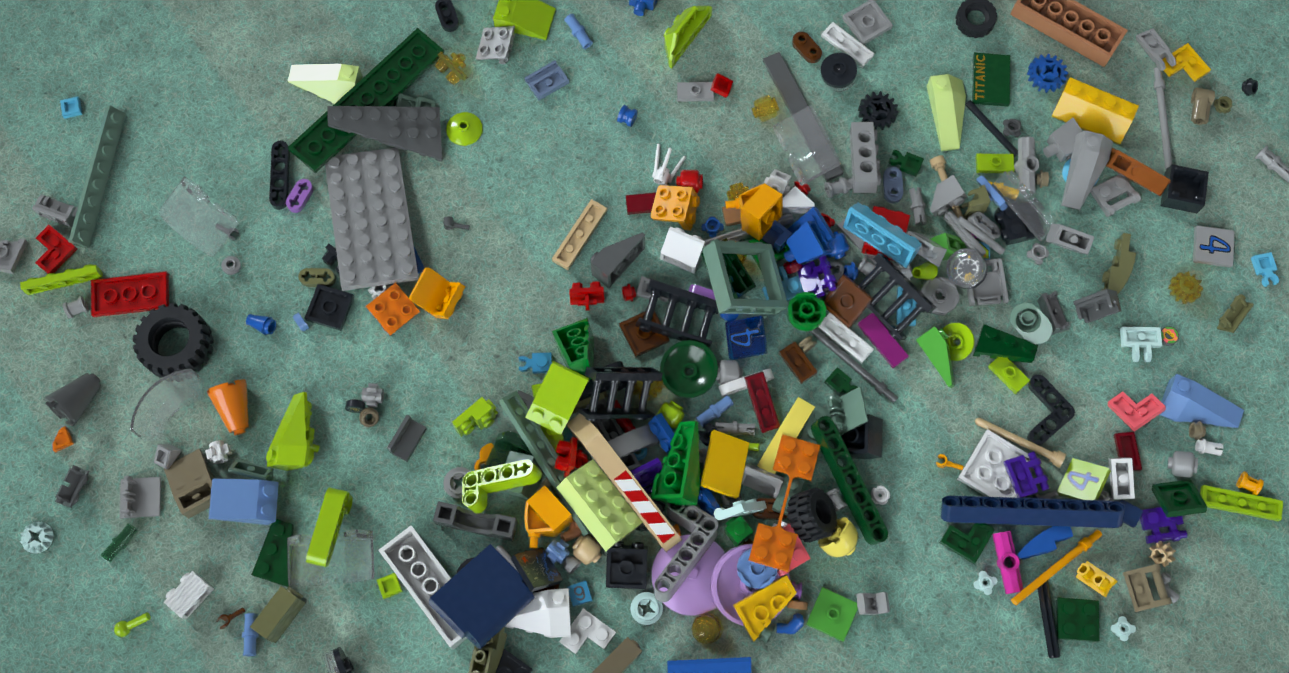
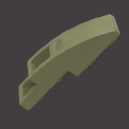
M1123 233L1119 239L1115 240L1114 249L1116 250V256L1113 257L1112 266L1103 273L1102 283H1104V289L1102 290L1110 289L1117 291V294H1119L1128 281L1136 257V253L1129 252L1131 234Z
M505 627L481 649L474 646L468 673L496 672L507 638V634L504 633Z

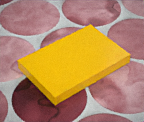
M713 430L710 436L700 486L737 499L740 494L749 442Z

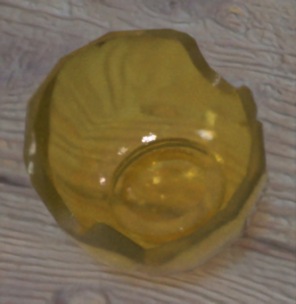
M703 613L694 619L691 630L693 637L699 643L707 645L721 638L724 626L722 620L717 615Z

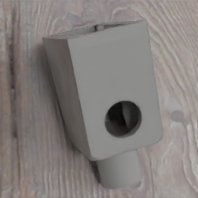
M1074 118L1070 119L1049 136L1047 140L1049 146L1043 148L1044 155L1047 158L1056 155L1060 162L1071 159L1076 134L1082 132Z

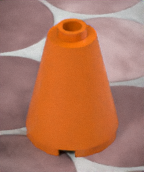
M235 380V385L234 383L228 384L227 382L209 388L207 394L229 433L234 432V435L245 433V429L249 428L246 380Z

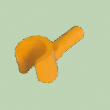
M944 454L938 455V458L944 459L945 462H936L937 467L944 468L948 466L963 470V465L948 461Z

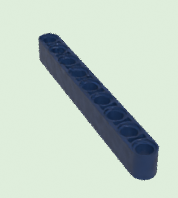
M950 495L943 497L941 504V519L954 523L1119 528L1123 525L1125 505L1123 503L1103 500Z

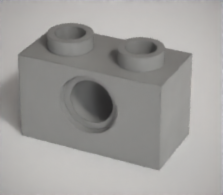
M1051 224L1046 238L1048 243L1086 255L1089 254L1094 240V236L1061 224Z

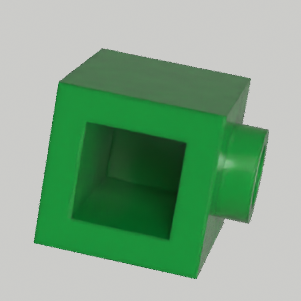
M742 516L737 519L736 517L731 518L726 523L727 527L724 530L736 547L751 537L754 532Z

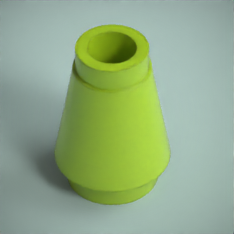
M925 262L914 267L912 270L914 278L933 280L938 274L937 266L931 262Z

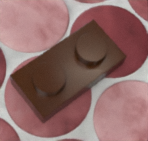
M796 342L779 351V355L801 384L817 374V370Z

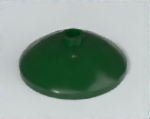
M691 340L678 342L671 346L662 357L660 363V372L663 373L662 381L665 387L676 396L682 398L699 397L709 391L717 379L718 363L716 357L706 345ZM693 369L694 372L692 375H688L687 370Z

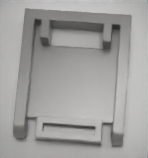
M1002 259L985 260L987 266H991L992 272H987L986 278L979 286L967 289L969 306L975 305L974 299H976L977 306L1000 304V297H1002L1003 303H1008L1009 298Z

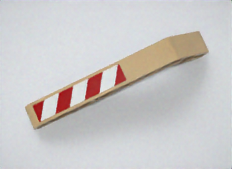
M580 413L567 422L566 425L591 454L664 551L667 552L682 540L598 429Z

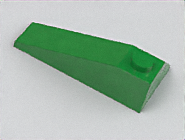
M680 422L670 443L671 450L667 457L664 456L662 461L664 463L660 474H656L651 499L676 505H697L700 489L698 422Z

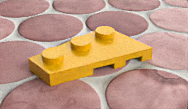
M787 575L781 576L767 587L761 588L733 604L753 642L759 637L758 635L764 628H767L777 613L781 612L795 596L796 591Z

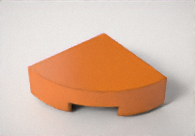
M64 426L57 432L58 434L52 447L54 452H58L74 444L68 427Z

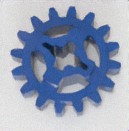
M1041 54L1039 58L1035 57L1028 67L1027 75L1030 76L1028 81H1033L1032 87L1038 86V91H1041L1043 88L1045 93H1048L1049 89L1055 92L1057 88L1061 89L1067 80L1068 72L1065 71L1067 65H1061L1063 60L1057 61L1056 55L1050 58V54H1047L1046 58H1044Z

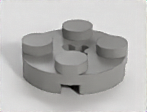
M938 277L933 280L930 279L921 289V292L937 307L932 314L946 315L958 304L959 294L956 289L957 287L948 278ZM939 292H942L944 299L938 300L935 293L939 294Z

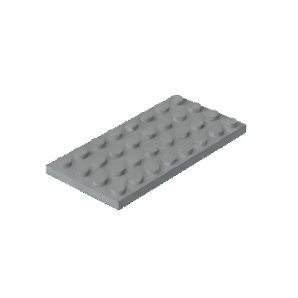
M398 148L335 155L325 164L342 291L418 280Z

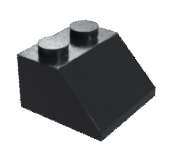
M867 414V422L840 435L851 458H882L883 419Z

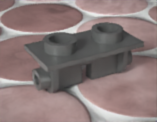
M75 465L69 468L63 481L70 484L68 487L61 484L55 496V502L72 508L79 499L81 488L88 481L90 471L83 470Z

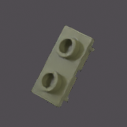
M1242 294L1235 296L1234 301L1230 305L1231 308L1227 309L1224 315L1219 318L1217 329L1234 333L1254 304L1246 302V297Z

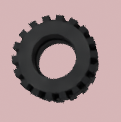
M815 487L790 497L788 501L789 507H787L788 520L790 521L791 528L794 529V533L798 534L799 539L810 543L833 535L837 527V514L835 506L827 493Z

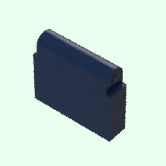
M489 544L430 597L429 605L462 639L467 637L473 645L481 649L535 597L523 583L519 572Z

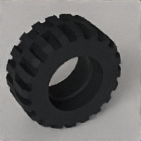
M170 303L169 307L163 304L158 306L159 309L157 310L151 309L148 311L150 314L147 317L143 316L140 319L142 323L135 328L137 335H133V342L135 343L133 349L137 354V359L155 376L163 377L165 380H172L173 377L176 380H183V376L186 375L189 378L194 375L193 372L195 370L199 372L202 369L201 365L203 363L207 364L210 359L208 353L212 354L213 347L210 344L214 343V339L207 322L194 309H189L188 306L183 304L178 306L176 303ZM174 328L188 329L189 339L181 352L173 356H161L159 354L158 345L166 332Z

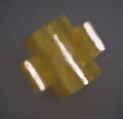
M743 183L730 185V190L727 191L728 201L735 200L742 193L748 191L749 187H744Z

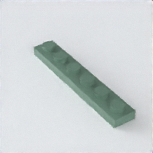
M814 404L815 408L806 423L800 440L817 444L811 432V425L822 416L830 417L829 410ZM820 423V428L825 431V426ZM787 474L772 507V510L777 513H781L789 482ZM796 477L792 480L783 515L788 517V501L791 496L800 493L805 479Z

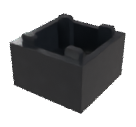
M1171 164L1164 173V176L1171 181L1162 193L1160 206L1197 214L1205 206L1209 172Z

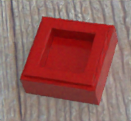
M717 73L710 90L727 98L733 80Z

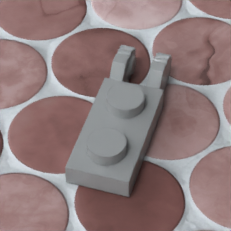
M1153 28L1136 35L1137 42L1151 60L1156 63L1160 71L1166 68L1165 63L1162 61L1164 57H1166L1167 62L1171 66L1176 65V59L1170 52L1169 47Z

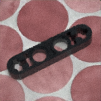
M281 140L276 141L271 149L269 201L276 210L284 209L287 206L286 199L289 187L290 151L288 150L287 143ZM280 147L284 148L281 152L283 158L280 157V154L278 152ZM278 163L285 164L284 169L280 171L276 170L275 167ZM283 180L284 185L278 188L275 187V182ZM277 192L280 193V198L282 199L279 204L275 202L278 200Z

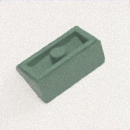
M236 459L228 469V472L258 480L272 481L274 469Z

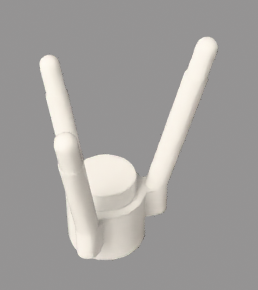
M657 144L652 178H654L653 181L657 184L667 185V183L672 182L686 156L682 157L670 174V170L666 167L672 149L668 148L663 166L658 169L661 145Z

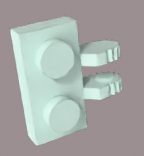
M1161 327L1120 328L1121 347H1132L1133 362H1139V348H1144L1145 362H1151V348H1160L1162 346Z

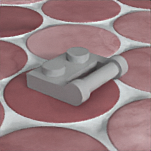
M1121 174L1092 188L1090 192L1107 217L1114 215L1115 211L1141 200L1139 193L1133 189L1126 177ZM1125 193L1129 196L1113 205H1108L1107 203Z

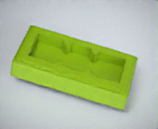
M977 153L975 156L976 173H1014L1015 171L1014 154Z
M998 357L988 366L1014 394L1030 381L1008 358Z

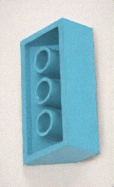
M858 202L849 208L843 228L904 268H907L918 254L922 243L914 236H909L903 232L900 227L889 223L885 217L871 211L866 205Z

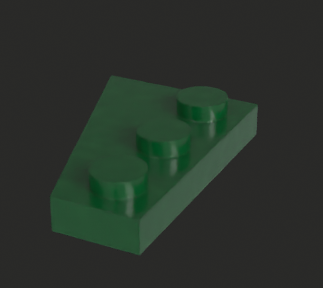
M983 324L973 356L988 355L993 359L1004 357L1008 358L1009 361L1032 363L1035 359L1038 345Z
M278 519L271 523L252 571V576L285 587L290 586L293 524Z

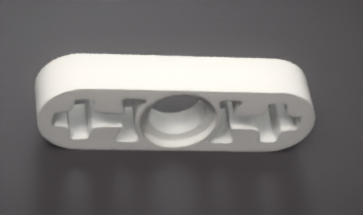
M771 369L762 370L766 382L774 379ZM744 377L719 386L722 397L747 389Z

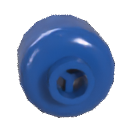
M838 231L833 232L836 238L828 244L832 252L827 254L829 258L835 257L836 260L845 257V252L850 249L845 234Z

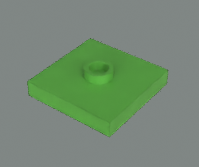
M822 587L806 625L844 642L857 612V603Z

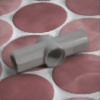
M1021 137L1018 139V161L1014 165L1015 172L1018 174L1019 193L1022 195L1036 193L1035 171L1039 168V161L1035 157L1034 137Z

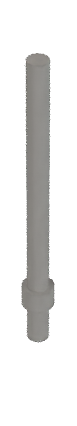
M1156 67L1154 68L1155 81L1153 83L1154 90L1157 93L1165 170H1167L1172 164L1164 95L1166 87L1165 80L1162 78V71Z

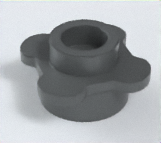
M1006 119L1003 121L1004 136L1014 135L1019 137L1021 135V122L1019 120Z

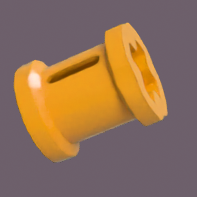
M1244 471L1240 475L1236 486L1252 492V495H1258L1264 481L1261 479L1257 480Z

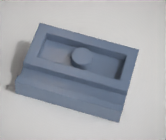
M555 60L524 78L538 101L569 84V79Z

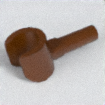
M241 608L232 614H222L219 616L216 622L219 620L226 622L220 629H225L230 621L244 613L245 609Z

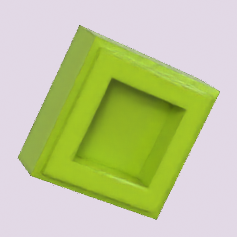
M395 573L377 579L383 599L403 592L398 576Z

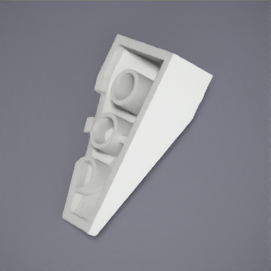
M551 589L533 593L535 598L505 626L512 629L514 627L523 629L528 633L544 634L545 637L549 638L571 637L569 589Z

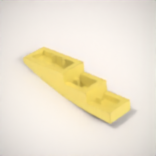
M800 397L797 398L759 461L758 467L776 474L777 471L773 470L782 434L797 438L813 412L814 405Z

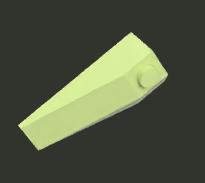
M292 65L288 82L335 104L363 76L359 66Z
M949 74L930 76L927 90L941 151L959 149L966 102L963 80Z

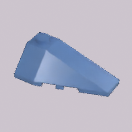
M1176 374L1169 380L1161 401L1166 406V410L1159 415L1175 422L1197 423L1201 421L1202 424L1238 428L1244 410L1199 383Z

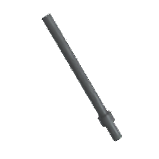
M816 328L809 331L874 386L876 392L880 395L883 394L892 403L897 401L898 397L887 388L888 386L883 381H878L820 330Z

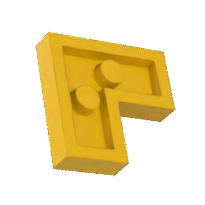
M1189 43L1172 53L1176 59V65L1171 66L1167 62L1166 57L1162 59L1166 67L1163 71L1168 77L1184 69L1192 80L1196 82L1211 71Z

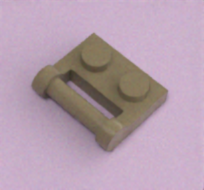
M1160 564L1123 572L1135 612L1172 604L1171 597L1168 598L1160 570H1162ZM1152 572L1160 600L1154 601L1146 573Z

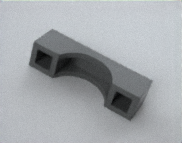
M440 501L437 503L433 518L434 523L439 526L512 542L514 541L518 525L517 519L499 514H476L458 505Z

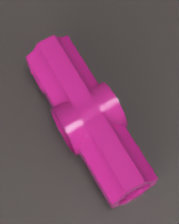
M1011 531L992 534L998 558L997 566L1001 571L1005 594L1022 591L1024 588L1019 570L1020 560L1015 553ZM1006 557H1009L1012 561L1010 568L1004 564Z

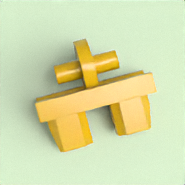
M1088 561L1080 565L1077 570L1078 574L1075 576L1105 598L1112 586L1118 582Z

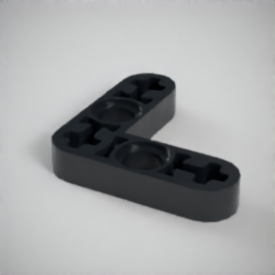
M1038 374L1030 379L1028 387L1051 413L1028 433L1027 439L1040 446L1074 417L1075 410L1043 375ZM1035 381H1036V382L1041 381V385L1038 386V387H1035V386H1034ZM1047 387L1048 390L1042 395L1041 392ZM1046 395H1055L1056 402H1048L1046 399ZM1059 402H1061L1062 404L1057 409H1055L1054 407L1057 406ZM1067 409L1069 411L1068 414L1062 416V410ZM1047 420L1055 422L1056 428L1054 430L1047 428ZM1043 429L1045 433L1040 437V440L1037 439L1035 441L1033 439L1034 434H1038Z

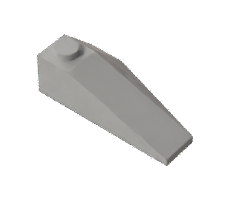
M1086 130L1076 134L1061 206L1080 210L1108 163L1113 141L1103 134Z

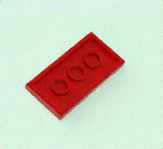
M167 271L91 280L92 317L144 312L151 309L157 310L159 309L158 306L163 304L169 307V273Z

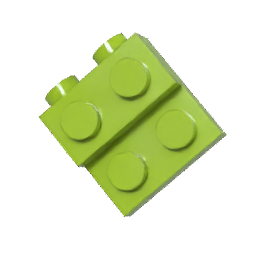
M481 397L452 421V424L461 437L464 434L467 436L475 429V425L480 430L484 427L486 429L495 422V415L498 412L495 405L489 399L486 401Z

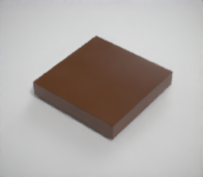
M843 274L835 284L837 289L830 291L823 301L826 309L845 326L851 328L874 298L846 274Z
M646 311L619 323V327L635 358L670 342L667 336L652 331L643 332L639 327L635 326L639 318L644 319ZM654 311L651 322L661 324Z

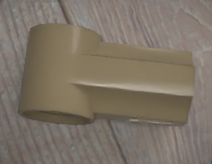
M1195 87L1191 97V103H1193L1191 121L1194 124L1202 125L1208 123L1215 91Z

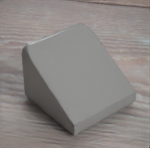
M158 444L154 463L169 469L180 454L181 449L170 444Z

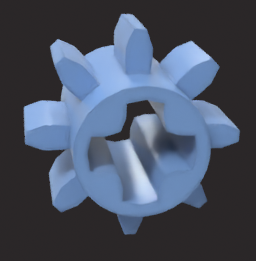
M563 539L560 542L553 540L545 551L548 553L547 557L550 558L553 564L556 562L562 564L570 554L567 550L569 544Z

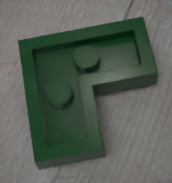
M974 523L968 535L952 525H949L939 543L975 564L995 529L987 524Z

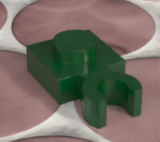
M893 150L892 155L896 156L897 159L890 158L888 163L893 166L900 165V171L917 177L924 158L909 152L903 156L900 151Z
M838 367L824 382L838 395L842 391L847 394L858 388L855 385L851 386L849 384L852 379Z

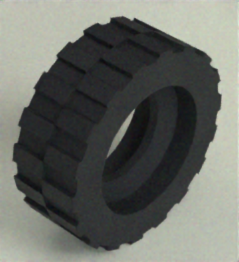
M965 0L957 11L955 17L956 25L962 34L967 35V37L982 38L992 31L997 20L996 8L988 0ZM973 10L980 11L984 14L985 21L981 25H974L968 21V13Z

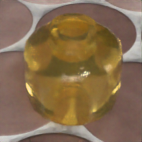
M770 95L754 100V107L751 108L754 117H759L762 122L775 118L778 114L777 111H780L775 97L772 98Z

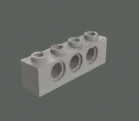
M851 122L850 148L853 193H876L877 185L881 184V175L877 174V170L880 167V161L876 159V155H878V144H875V141H877V130H874L873 122Z

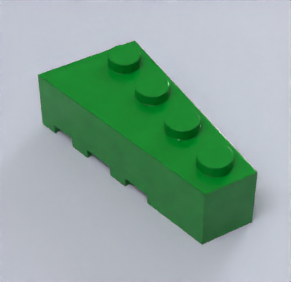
M586 318L553 330L552 333L566 367L588 377L585 375L586 367H594V336L589 320Z

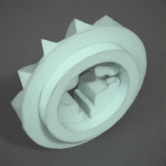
M42 521L33 522L25 526V530L20 533L22 536L20 542L24 547L23 549L28 552L41 553L52 544L53 530ZM32 532L39 534L38 537L41 542L33 540Z
M643 592L633 599L630 610L632 617L639 624L650 625L656 623L661 617L663 605L662 602L655 598L653 593ZM651 601L650 609L655 613L647 612L643 617V609L638 605L646 606Z

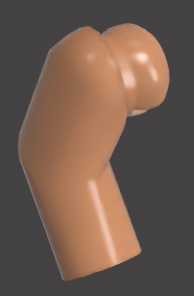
M574 519L569 530L560 534L561 539L565 542L579 537L582 533Z

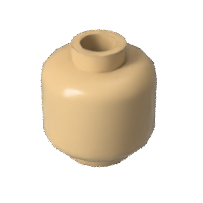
M581 535L572 545L573 555L585 565L591 562L595 564L602 556L600 553L602 546L590 535Z

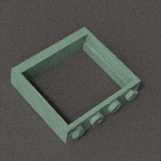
M715 239L702 248L720 314L777 315L788 308L771 244H763L762 242L749 243V241L735 242L734 240L720 241V239ZM722 253L757 255L769 300L734 299Z

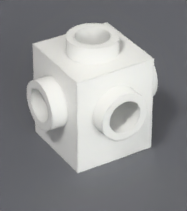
M774 169L770 177H766L764 183L783 194L784 197L791 189L789 182L792 176Z

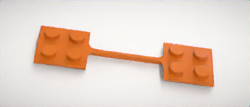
M782 434L773 466L774 471L785 473L789 477L778 524L774 527L758 523L748 561L785 572L789 571L798 534L783 530L781 522L792 480L796 477L809 481L812 480L820 445Z

